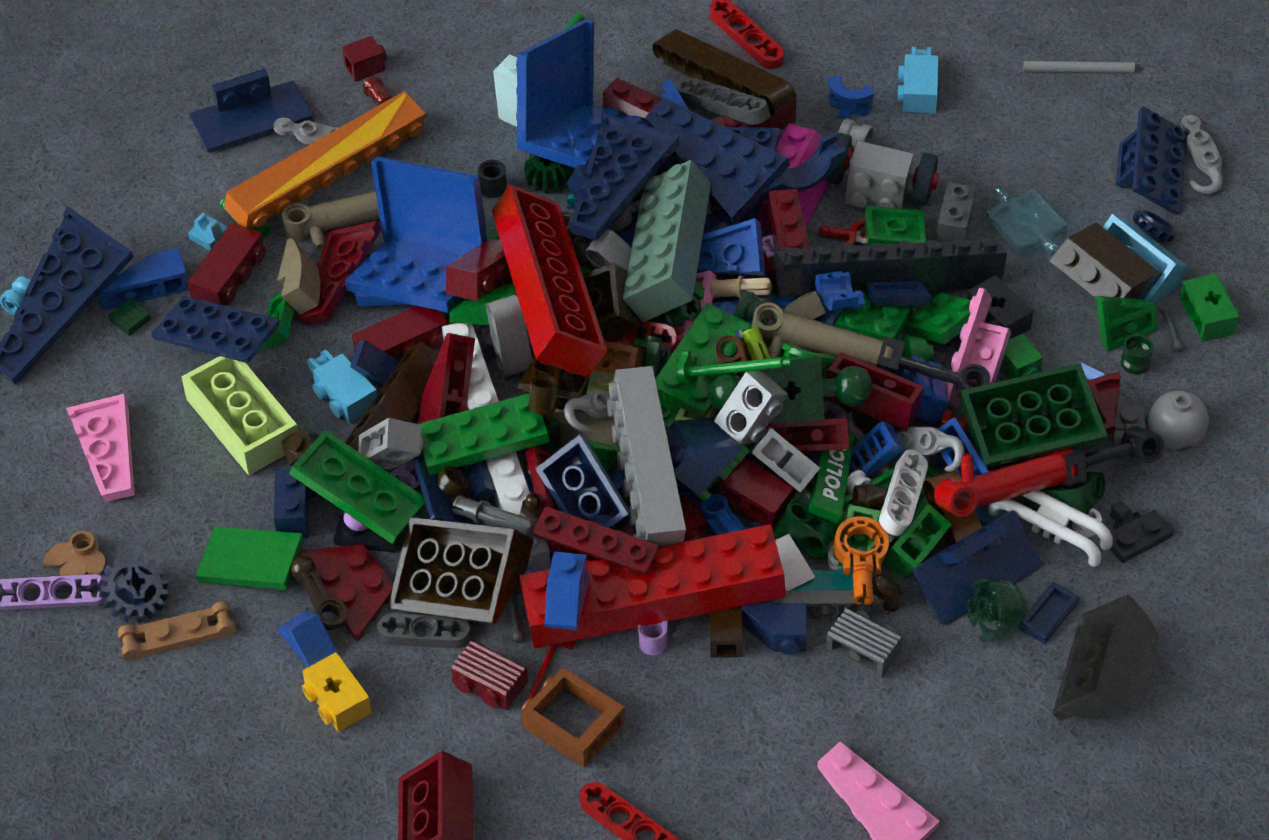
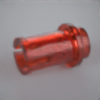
M371 76L364 81L363 92L366 96H370L376 105L379 106L392 97L383 87V81L380 78Z

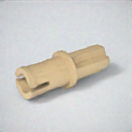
M738 276L737 279H713L711 290L714 298L738 297L742 300L746 296L770 295L772 284L769 278L745 279L744 276Z

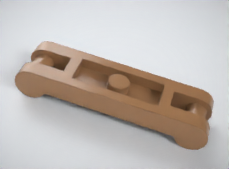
M226 601L215 603L212 608L138 626L131 624L121 626L117 633L119 641L123 643L121 648L123 659L130 661L235 635L237 629L234 620L230 619L232 615L230 604ZM218 620L216 625L209 627L208 622ZM139 639H146L145 643L139 644L136 642Z

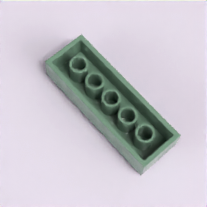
M692 160L683 164H676L670 170L658 176H652L643 187L623 293V301L643 322L688 303L693 299L711 182Z

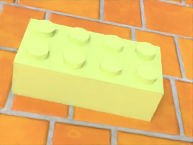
M219 356L181 376L187 401L248 475L285 456L281 441L298 431L297 424L245 362Z

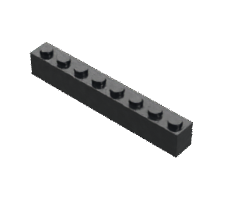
M984 237L981 240L955 239L954 241L943 242L928 240L924 243L903 241L898 244L886 245L873 243L867 246L846 244L842 247L816 246L810 249L790 247L786 250H775L771 283L779 296L804 295L816 291V275L838 271L843 273L849 272L853 292L860 290L864 292L865 283L920 281L925 288L979 285L995 275L1001 281L1003 280L1007 252L997 239L991 237Z

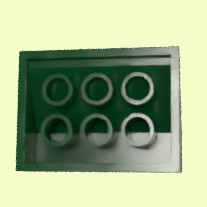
M1081 363L961 390V412L969 436L986 468L1108 440L1107 432Z

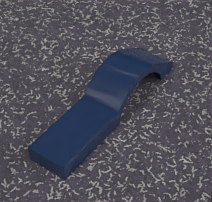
M835 132L820 139L817 150L806 162L796 167L788 168L780 177L777 176L773 183L763 191L762 196L753 206L768 199L769 191L798 189V192L813 188L825 180L847 156L844 147L838 149L835 145L838 140Z

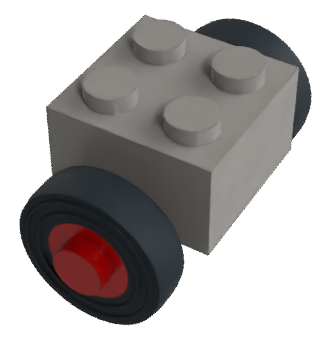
M844 133L836 134L838 140L835 145L838 149L844 147L847 156L825 179L828 183L840 185L845 172L849 169L844 204L864 209L866 206L902 209L909 182L912 181V202L927 205L932 189L936 190L940 173L936 172L938 165L937 155L923 153L919 166L916 167L914 172V170H911L913 153L857 141L852 156V136Z

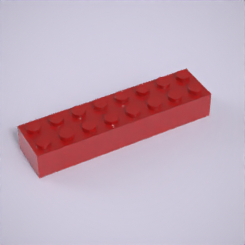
M509 184L492 209V213L535 357L545 365L551 364L564 369L570 374H579L588 378L606 354L607 348L560 205L557 202Z
M771 524L658 547L659 551L646 575L601 559L587 561L590 580L577 631L545 627L547 579L550 569L519 575L534 649L638 628V625L648 626L667 620L672 621L786 597L784 571Z

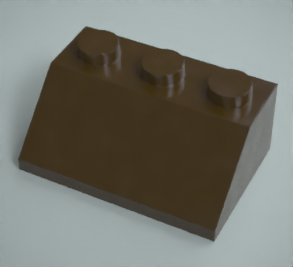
M1094 223L1068 237L1049 260L1095 298L1097 296L1142 299L1162 274L1098 223Z

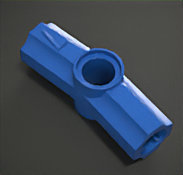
M685 484L682 486L679 498L687 496L707 520V532L715 536L745 529L729 508L728 500L724 495L710 492L711 496L704 502Z

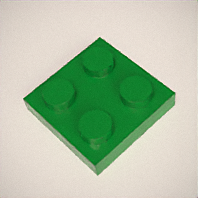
M866 206L864 214L866 246L873 243L886 245L898 244L903 241L911 243L926 242L923 211Z
M945 293L939 294L932 299L929 305L912 314L903 328L904 332L908 335L946 344L961 332L965 323H968L971 314L969 311L971 300Z

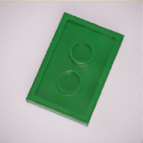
M215 526L196 578L198 582L287 590L292 577L291 564L300 555L305 541L302 533Z

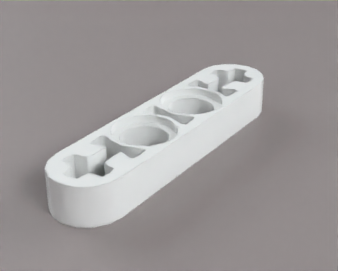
M906 450L897 461L879 517L882 528L895 536L902 535L912 522L928 468L926 458L915 450Z

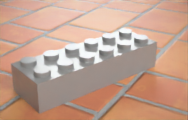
M653 366L615 370L614 382L609 383L610 399H607L608 416L614 417L615 425H612V437L614 444L619 443L620 452H617V462L619 470H624L626 479H623L622 486L624 497L630 498L631 506H628L631 515L628 519L630 525H635L637 533L633 534V537L654 543L658 547L684 542L686 527Z

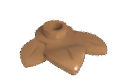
M79 531L70 537L69 542L55 544L46 553L42 563L47 567L60 568V576L86 575L87 573L100 575L105 568L106 560L105 556L99 551L97 538L90 532Z

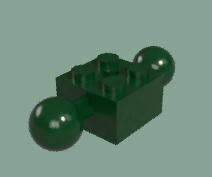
M820 356L785 358L792 359L793 365H787L785 368L760 370L766 373L782 389L788 387V382L793 381L795 387H799V392H796L793 398H789L788 395L782 402V410L769 423L825 420L823 397L836 396L839 401L846 405L857 406L866 402L873 391L871 376L866 370L857 366L842 369L835 378L822 379ZM723 374L712 382L709 389V398L712 405L718 411H721L742 379L735 374ZM760 392V401L762 403L763 395Z

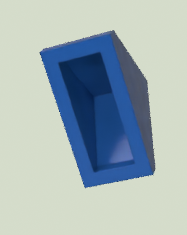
M302 612L277 627V631L307 667L335 652L339 655L318 614Z

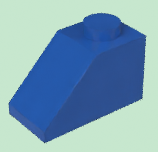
M554 552L547 579L545 627L577 631L590 580L586 555Z

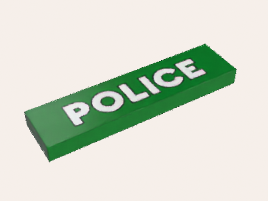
M850 432V449L820 450L818 452L819 461L817 466L820 469L814 476L808 511L835 524L842 517L854 434Z

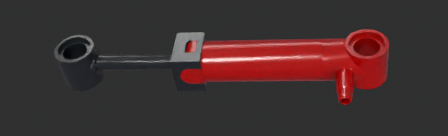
M1132 426L1124 432L1120 445L1088 454L1076 448L1065 449L975 476L971 455L963 454L961 456L962 479L957 481L953 478H947L941 481L935 489L934 499L939 507L956 516L966 517L976 508L1059 484L1070 487L1087 482L1086 467L1126 455L1146 463H1153L1162 456L1165 444L1160 435L1140 426Z

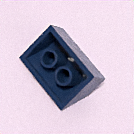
M716 417L674 421L670 427H665L675 477L698 496L705 491L741 451L737 442L714 422Z
M579 434L535 468L561 512L584 520L594 521L601 526L613 530L624 528L631 512L583 434Z

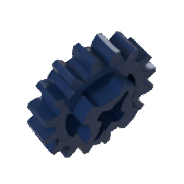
M127 554L125 562L115 558L113 567L109 565L105 567V576H101L99 585L102 587L99 597L106 598L103 607H113L114 612L112 616L114 617L120 613L124 614L125 622H128L131 616H135L139 623L142 621L144 614L152 619L156 612L155 610L161 611L163 609L164 601L167 600L169 591L165 590L168 587L169 579H161L164 569L155 570L153 568L155 565L154 560H151L148 564L144 563L143 555H140L137 561H133L130 554ZM124 574L123 578L117 579V582L113 583L119 575ZM151 594H154L150 601L144 603L145 598L151 597Z

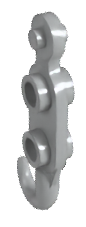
M1194 115L1184 116L1181 120V128L1189 133L1186 141L1187 147L1196 166L1212 180V184L1209 186L1198 185L1194 180L1190 181V185L1195 191L1202 194L1216 193L1223 185L1221 155L1210 134L1200 129L1201 120Z
M284 117L278 118L274 122V130L277 134L283 136L295 135L304 144H312L338 129V127H331L312 121L296 124Z
M592 391L580 398L570 399L564 407V414L568 423L577 430L586 431L588 429L586 425L581 424L575 418L574 410L585 411L591 417L614 419V417L608 416L607 399H610V393Z
M909 427L907 431L901 430L898 433L906 450H915L922 455H936L947 447L953 448L955 458L951 465L946 466V472L955 471L962 463L961 456L964 454V446L956 436L947 435L933 427ZM885 440L881 441L883 447L886 445Z

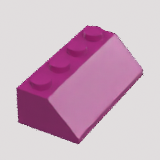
M789 123L778 143L776 152L786 156L790 163L788 168H793L806 162L815 153L822 137L815 130ZM826 179L813 188L798 192L805 229L829 185ZM768 199L762 202L757 220L761 223V227L770 229L767 216Z

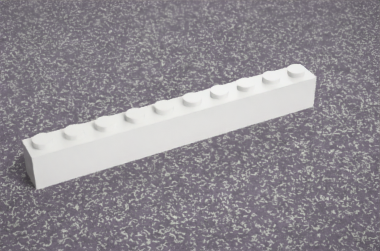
M455 323L442 326L443 341L447 333L475 338L466 410L499 402L473 325ZM516 451L485 460L495 489L493 497L497 508L519 515L522 502L530 492ZM533 534L530 537L534 539L527 570H529L531 565L537 570L550 569V552L547 542L544 539L535 537Z

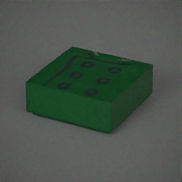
M132 299L127 300L108 315L109 321L128 336L151 320L150 313Z

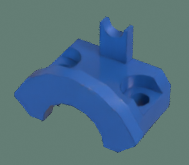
M842 77L828 78L830 106L840 109L836 119H846L851 114L863 117L870 113L874 97V91L870 86L865 85L859 90H849L842 85Z
M838 271L816 275V291L821 297V303L826 311L823 314L824 317L829 315V311H836L838 308L849 307L852 310L862 309L865 305L861 290L855 292L852 290L849 272L843 273Z

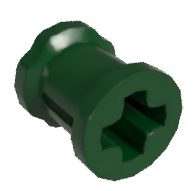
M693 296L692 301L662 315L667 325L679 328L683 326L685 321L695 320L702 310L699 300Z

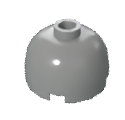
M1173 390L1164 393L1154 401L1148 415L1147 426L1151 432L1163 438L1164 447L1173 450H1181V448L1190 446L1194 448L1203 442L1209 429L1208 409L1195 394L1184 390Z

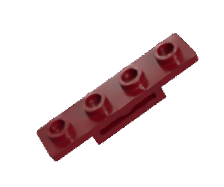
M549 507L544 508L533 529L535 537L644 575L648 573L659 551L658 545Z

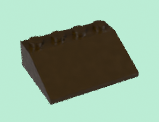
M410 517L388 609L496 624L520 583L519 575H524L527 571L534 539L515 529Z

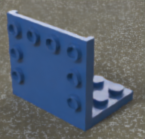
M584 19L517 54L516 120L518 150L576 168L577 165L588 164L593 146L596 144L598 129L602 124L603 113L651 127L647 121L641 120L638 116H628L619 113L616 109H606L593 105L594 21Z
M376 157L371 162L384 242L345 280L346 291L449 312L462 297L446 294V266L487 241L479 176Z

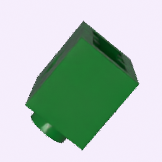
M1217 274L1184 280L1180 301L1200 340L1204 342L1235 335L1237 323L1240 322V312L1236 305L1233 306L1229 299L1228 289L1225 284H1221Z
M927 504L913 516L912 522L904 533L899 535L889 546L883 562L904 579L913 572L914 567L924 560L952 524L930 504Z

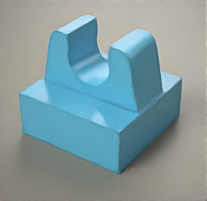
M202 213L195 219L194 228L188 232L189 239L211 251L228 227Z

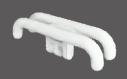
M1039 490L1022 495L1041 505L1037 511L1012 499L989 505L988 512L992 516H997L1000 510L1015 511L1018 517L1033 524V532L1038 534L1041 529H1044L1043 537L1049 539L1053 534L1055 535V543L1060 545L1065 540L1081 548L1087 553L1089 557L1088 563L1092 567H1097L1101 563L1099 548L1087 537L1067 528L1068 522L1071 520L1094 532L1099 537L1100 547L1103 550H1109L1113 544L1112 534L1103 523Z

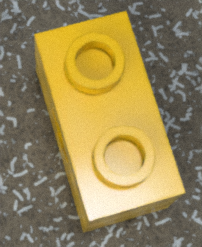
M336 652L302 670L305 682L302 685V690L309 702H317L319 705L318 712L326 725L332 723L335 729L340 732L372 714L369 696Z

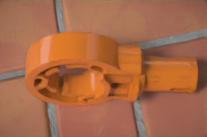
M863 516L852 517L842 522L836 531L833 543L835 556L843 564V574L849 575L850 568H852L853 601L858 605H861L863 594L864 605L871 604L874 601L872 584L873 566L874 576L880 574L881 563L884 561L889 547L888 534L880 523L872 518ZM847 532L844 535L843 543L840 542V537ZM854 534L867 535L870 539H873L875 536V548L865 552L850 548L847 544V539Z

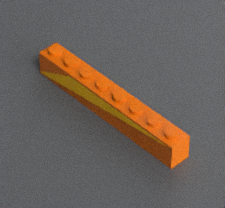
M403 91L230 189L226 193L224 209L240 226L248 229L260 227L272 216L282 214L288 205L307 200L317 190L328 188L343 175L348 176L352 174L357 167L366 162L371 163L383 152L394 150L402 141L419 135L423 130L426 113Z

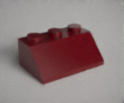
M441 751L399 777L398 840H473L472 764Z

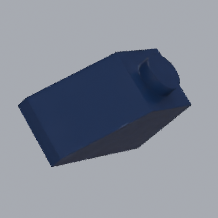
M755 603L742 606V626L773 652H782L786 655L806 652V603Z

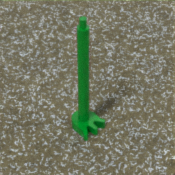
M689 350L681 352L676 375L682 385L694 384L700 376L785 368L787 365H793V360L780 357L696 365L698 358L697 356L691 357V351Z

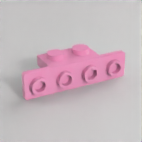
M979 288L977 295L971 299L969 306L971 314L968 323H965L962 327L960 334L962 342L959 351H956L953 355L951 367L952 371L960 373L967 365L979 364L988 370L990 384L996 382L1011 331L1006 327L984 323L992 297L986 289ZM973 379L966 380V382L979 385V383ZM945 382L949 407L956 409L960 400L956 392V385Z

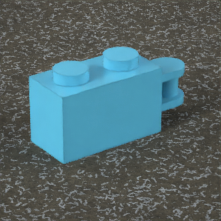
M912 46L911 54H905L904 66L899 65L898 82H903V85H898L897 102H903L902 112L936 113L938 56L931 55V47H927V50H919Z
M323 350L320 352L319 357L307 360V365L313 373L314 384L312 387L316 396L320 400L325 398L329 402L333 414L337 418L343 417L349 425L360 419L376 397L377 389L363 375L350 368L351 362L343 353L334 358L327 350Z

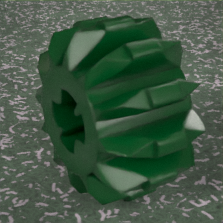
M530 153L528 160H525L524 172L528 185H532L535 191L543 188L546 194L549 188H553L558 193L560 186L567 187V182L572 175V167Z

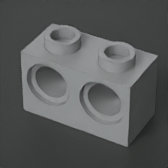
M763 371L745 372L714 422L739 445L756 443L767 432L766 427L771 419L782 410V402L788 393ZM760 392L763 395L762 403L760 401ZM744 416H745L746 422H747V423H746V427L744 426V422H743Z
M387 418L359 435L358 452L387 471H391L419 456L423 448L421 425Z
M770 427L767 428V432L760 441L756 442L750 449L752 454L799 492L805 488L820 469Z

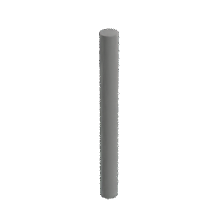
M1023 61V72L1134 73L1135 71L1134 62Z

